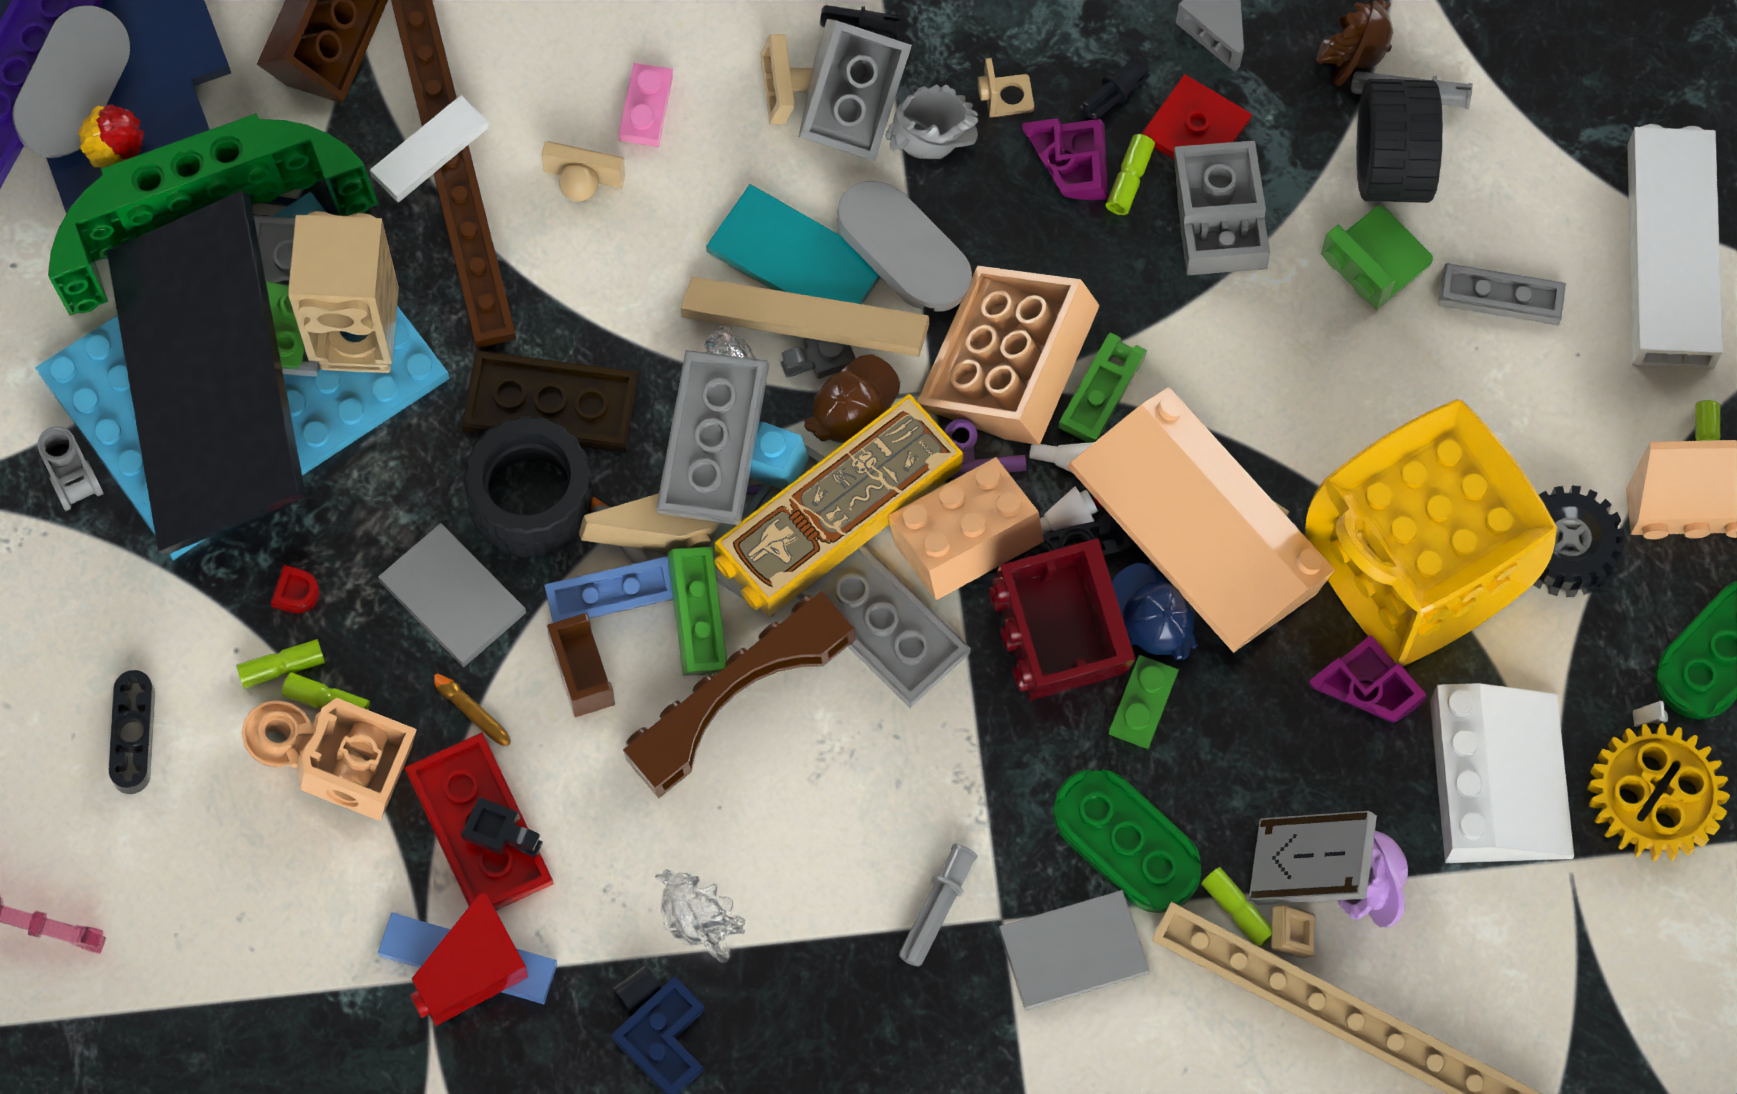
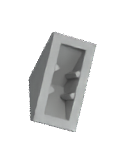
M1183 0L1180 2L1176 24L1235 72L1240 67L1244 50L1241 0Z

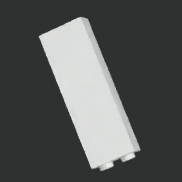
M1648 124L1642 127H1634L1627 145L1633 365L1714 369L1723 353L1716 131L1703 130L1698 126L1671 129L1663 128L1656 124Z

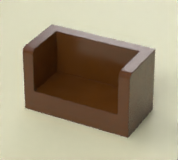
M588 613L548 624L550 644L574 717L614 706L613 688L611 682H608L592 634Z

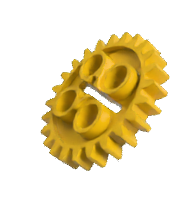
M1663 723L1659 725L1655 734L1651 733L1647 724H1643L1639 730L1638 737L1630 728L1626 729L1622 735L1623 742L1613 737L1608 744L1610 751L1602 749L1597 757L1602 764H1594L1590 771L1598 779L1591 780L1587 787V790L1599 794L1593 797L1589 803V807L1602 808L1595 822H1609L1611 825L1605 836L1609 838L1617 833L1622 836L1618 847L1621 850L1630 842L1635 844V857H1639L1645 848L1650 849L1652 861L1658 859L1662 850H1665L1670 861H1673L1678 855L1679 847L1687 856L1691 855L1695 850L1694 842L1704 847L1709 841L1706 833L1715 835L1720 828L1715 820H1722L1727 814V811L1719 805L1725 804L1730 797V794L1718 790L1728 781L1727 777L1715 776L1714 774L1721 766V761L1708 762L1706 759L1712 748L1708 746L1698 751L1695 748L1698 739L1697 735L1692 736L1686 742L1681 739L1682 728L1678 727L1673 735L1670 736L1667 735ZM1652 757L1656 759L1661 769L1658 771L1648 769L1644 765L1642 758ZM1673 763H1678L1680 768L1646 819L1639 821L1637 819L1638 813ZM1686 780L1691 782L1695 786L1697 794L1692 795L1683 792L1678 781ZM1626 789L1634 792L1638 798V803L1630 804L1625 802L1621 798L1619 791ZM1664 813L1669 815L1673 819L1675 827L1666 828L1659 824L1656 814Z

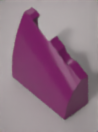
M1058 118L1022 123L1024 133L1029 138L1064 197L1081 200L1108 199L1105 127L1101 119L1061 124Z
M1372 635L1368 636L1341 659L1338 657L1309 681L1313 689L1392 723L1407 716L1426 700V693L1400 663L1396 664Z

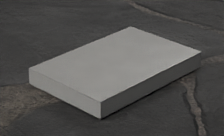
M442 523L436 526L378 576L379 582L463 668L526 614L525 607Z
M1123 890L999 926V933L1025 1011L1149 974L1150 971Z

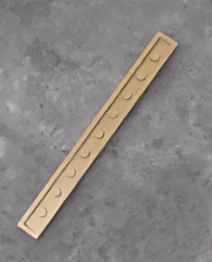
M1174 902L1170 903L1152 938V941L1446 1094H1543Z

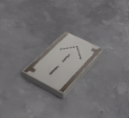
M1370 811L1260 818L1249 900L1257 905L1366 899L1377 816Z

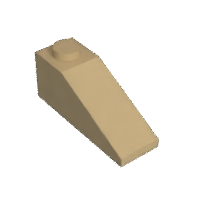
M655 494L584 515L579 536L582 541L668 553L672 549L708 547L714 539L719 523L658 514L656 507L659 494Z

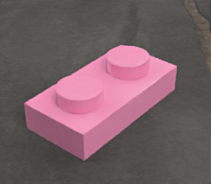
M633 63L619 130V141L659 147L673 81V69Z

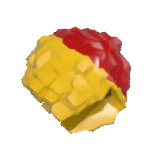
M112 104L93 108L91 114L83 120V126L78 131L79 137H81L80 148L94 168L107 167L138 156L145 135L144 131L139 129L140 120L134 116L133 112L127 109L124 110L121 107H115Z

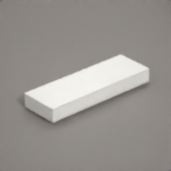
M460 95L371 168V176L397 202H400L489 128V123Z

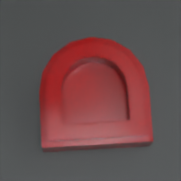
M283 565L271 600L272 608L291 613L309 611L319 600L320 591L316 579L305 570Z

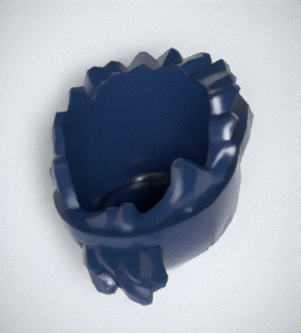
M1135 563L1127 566L1111 581L1131 645H1138L1146 652L1155 655L1172 654L1176 660L1186 659L1190 655L1191 648L1195 649L1198 646L1194 633V612L1191 605L1178 589L1169 584L1150 565Z

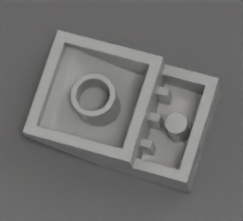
M1255 141L1175 147L1178 208L1187 275L1267 269L1270 248L1265 223L1266 206Z

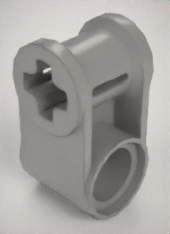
M54 426L43 431L38 438V450L51 476L49 479L65 512L71 509V504L90 495H103L104 493L88 460H85L70 430ZM58 445L69 446L68 451L62 456L54 457L50 455L52 449Z

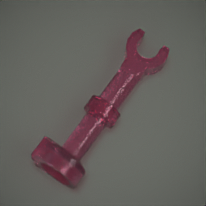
M0 896L1 923L28 930V935L40 938L41 935H46L67 941L89 952L101 954L106 937L103 936L104 931L88 926H73L47 918V913L37 910L32 914L4 906L3 899Z

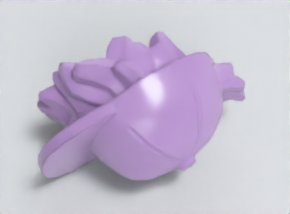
M1375 830L1366 899L1339 900L1338 902L1345 913L1350 915V918L1359 920L1362 916H1366L1369 913L1373 922L1379 927L1384 928L1392 927L1402 917L1405 909L1402 889L1406 884L1408 876V865L1405 855L1391 837Z

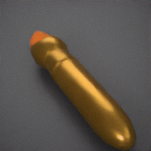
M439 673L434 675V684L443 697L452 700L457 708L494 742L502 746L510 745L511 740L507 731L475 700L461 690L458 683Z

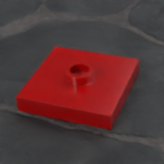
M1184 74L1142 135L1148 136L1155 142L1154 148L1175 160L1174 148L1178 146L1236 142L1250 123L1252 114Z

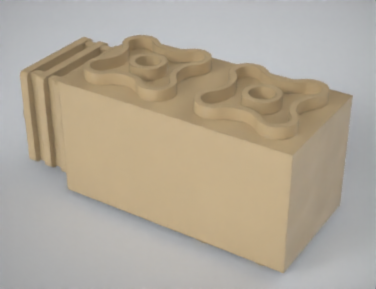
M321 211L311 212L308 215H296L288 296L308 360L318 361L320 369L327 371L389 373L393 359L399 286L382 218H375L365 213L337 216ZM340 331L368 336L360 342H350L342 337Z

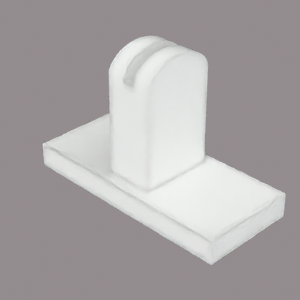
M1663 701L1633 710L1634 727H1640L1648 723L1660 725L1668 721V714L1664 710Z

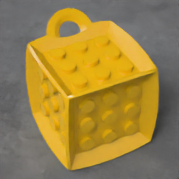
M1459 399L1428 411L1389 432L1326 477L1310 502L1305 524V537L1335 569L1328 582L1346 609L1368 636L1372 635L1396 664L1400 663L1402 667L1437 651L1472 631L1529 589L1547 567L1554 550L1557 526L1516 460L1482 419L1463 400Z

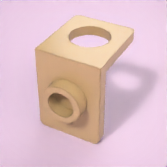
M985 58L984 76L978 77V91L980 100L987 101L989 118L1033 112L1034 100L1029 76L1022 74L995 78L992 58ZM1016 86L1022 90L1024 97L1018 104L1011 105L1002 100L1000 93L1005 87Z

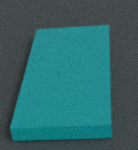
M749 184L706 245V252L768 288L777 291L863 304L881 278L842 236L752 184Z

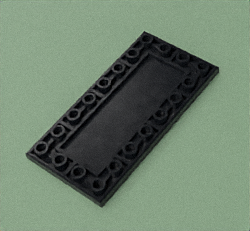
M241 190L108 250L107 256L158 552L168 555L305 498V488L250 195Z

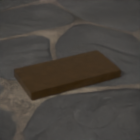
M476 350L462 429L466 432L485 434L484 432L491 427L494 428L508 419L514 420L520 419V417L548 419L549 422L556 425L560 424L566 428L567 432L574 435L580 442V447L626 452L639 372Z

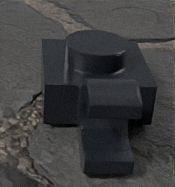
M481 797L478 798L461 833L464 841L499 855H503L508 844L523 854L536 858L543 844V841L539 840L540 834L517 826L520 819L518 812Z

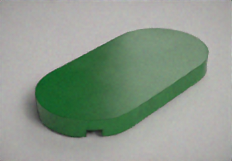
M1737 581L1727 585L1666 648L1657 663L1655 672L1657 690L1663 701L1680 715L1693 719L1712 718L1722 714L1737 700Z
M1089 769L1073 774L1061 785L1053 808L1054 822L1059 834L1118 891L1123 890L1124 896L1129 902L1148 912L1165 913L1171 902L1182 907L1193 897L1201 877V860L1196 846L1126 779L1113 771L1103 769L1101 771H1090Z

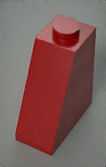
M486 892L475 898L411 978L416 992L410 994V998L420 1017L423 1018L429 1015L435 1026L528 978L526 966Z

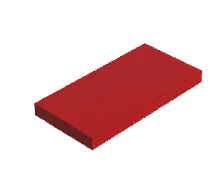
M483 732L404 767L468 906L471 905L478 895L486 892L497 911L554 884L540 852L534 858L523 854L507 844L503 855H499L462 839L461 833L479 797L518 812L520 819L517 826L528 829Z

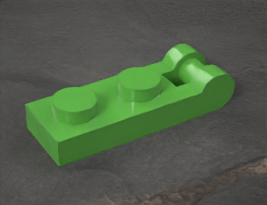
M1111 332L1106 337L1059 421V429L1087 443L1096 442L1100 438L1147 354L1146 349L1135 345L1134 348L1121 342V337ZM1113 356L1125 362L1123 367L1110 362Z

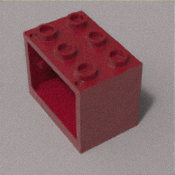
M1098 538L1000 565L992 580L993 586L989 587V595L994 611H1002L1005 626L1001 627L1003 643L1007 652L1014 651L1017 661V667H1013L1015 683L1019 692L1026 691L1028 701L1126 674L1135 661V657Z

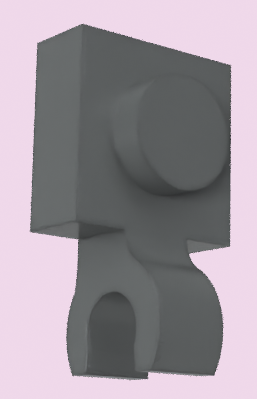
M804 338L803 345L805 349L792 348L782 352L783 361H781V366L786 378L813 369L817 379L841 372L856 357L851 345Z

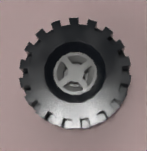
M1562 485L1554 487L1551 495H1548L1547 491L1539 494L1557 526L1556 541L1551 559L1541 576L1533 584L1538 589L1544 583L1551 586L1548 594L1557 596L1560 589L1566 590V597H1575L1578 590H1582L1583 595L1591 593L1596 584L1598 587H1601L1606 582L1623 552L1624 545L1621 543L1625 537L1624 528L1618 529V525L1621 522L1618 512L1610 515L1609 510L1612 504L1606 498L1601 504L1595 500L1598 493L1591 489L1587 496L1580 494L1581 486L1572 485L1569 492L1564 493ZM1565 546L1573 547L1574 550H1572V549H1567V548H1564V547H1565Z

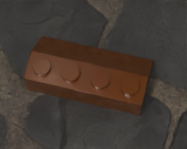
M285 0L257 65L286 86L338 103L344 102L388 0Z

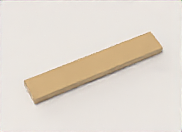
M691 277L680 308L683 318L920 357L929 327V315L698 277Z

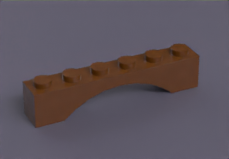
M822 591L813 598L810 595L802 598L792 608V615L780 624L776 621L768 625L758 637L760 640L748 650L745 648L737 650L726 661L727 667L715 676L709 674L703 677L693 687L692 691L694 693L682 703L677 700L668 705L661 712L660 720L649 729L646 727L640 728L626 741L628 746L623 749L626 760L658 799L692 772L696 751L706 729L719 710L737 693L757 680L780 671L799 667L824 666L856 640L854 627Z

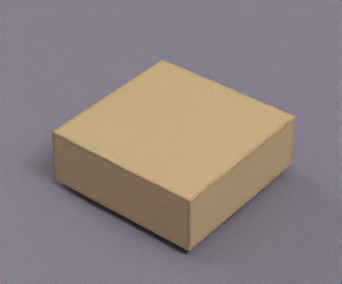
M1286 905L1273 907L1272 950L1300 958L1314 956L1315 914Z

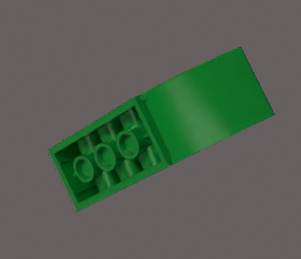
M257 113L101 168L103 175L80 195L68 210L57 230L50 252L48 276L69 316L76 313H88L97 308L98 305L108 302L95 261L101 259H108V250L241 190L250 195L251 204L254 205L257 203H268L277 196L296 189H307L316 182L325 179L339 216L364 213L370 207L379 204L363 161L347 145L329 133L307 124L287 120L259 119Z

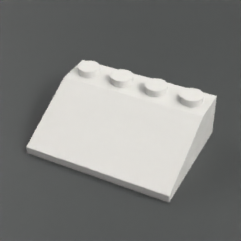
M1481 683L1437 685L1430 700L1445 863L1573 859L1574 849L1557 694Z

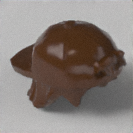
M1370 0L1364 4L1355 3L1354 8L1358 12H1349L1345 17H1339L1343 31L1336 35H1331L1328 39H1324L1321 42L1316 58L1317 63L1337 64L1333 77V83L1336 86H1341L1349 78L1354 68L1367 69L1374 67L1381 62L1386 52H1390L1392 48L1390 43L1393 36L1391 18L1387 13L1388 8L1391 6L1390 2Z
M872 354L859 356L841 372L831 376L814 397L812 417L804 419L805 429L812 432L821 442L831 440L845 443L891 408L899 395L901 382L897 373L889 363L880 357Z

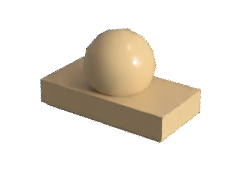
M545 141L542 150L544 172L560 175L559 187L566 198L574 202H584L593 197L599 184L622 189L625 180L624 158Z

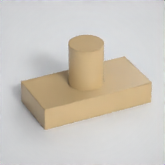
M770 34L760 53L769 124L785 125L795 107L793 92H808L813 68H790L786 34Z

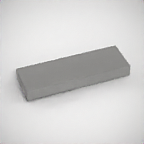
M1445 263L1442 271L1438 305L1559 325L1562 318L1566 283Z

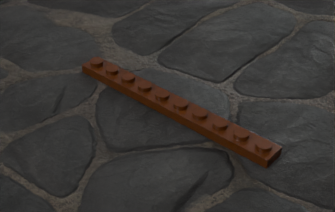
M391 0L423 127L457 99L433 1ZM467 145L434 173V178L476 348L515 340L516 334L469 145Z

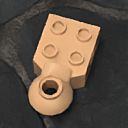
M335 698L316 714L314 724L310 722L303 710L292 703L278 700L264 702L250 711L244 720L241 734L244 747L252 758L260 763L273 767L291 766L296 768L300 790L381 821L411 751L417 729ZM270 732H281L286 736L287 740L282 743H274L266 735Z

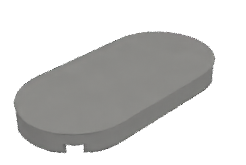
M78 6L63 13L52 26L12 109L13 125H15L19 139L26 148L35 154L47 158H56L80 150L81 137H79L78 131L83 126V120L91 114L92 109L96 106L107 105L130 55L128 33L122 22L114 14L97 6Z
M865 181L851 186L844 192L838 205L836 219L837 228L841 236L905 302L922 310L925 306L934 308V311H946L956 307L963 301L972 281V271L967 258L901 190L887 183Z

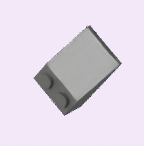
M827 19L814 60L798 137L875 161L912 45L843 22Z

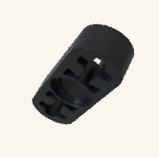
M138 670L122 673L116 679L113 689L109 776L114 786L125 794H136L142 791L148 785L151 776L155 690L150 678ZM134 683H139L141 690L145 691L137 694L136 707L138 711L131 710V700L128 694L124 692L131 690ZM130 722H138L144 727L143 735L134 742H126L120 737L121 729ZM126 753H132L133 764L140 773L133 774L132 781L126 782L123 775L119 774V772L127 770L128 757Z

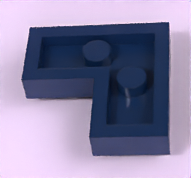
M674 976L611 1035V1039L664 1094H680L703 1072V1066L675 1038L705 1011V1006Z

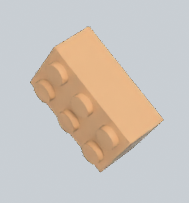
M997 457L888 515L895 546L935 600L942 598L1044 542L1038 510Z

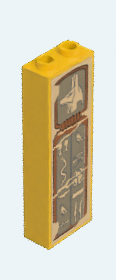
M909 393L745 518L741 525H736L715 541V554L717 558L714 559V563L725 578L730 580L734 577L743 589L740 592L749 606L755 611L761 608L769 618L890 524L889 514L932 492L962 469L963 452Z

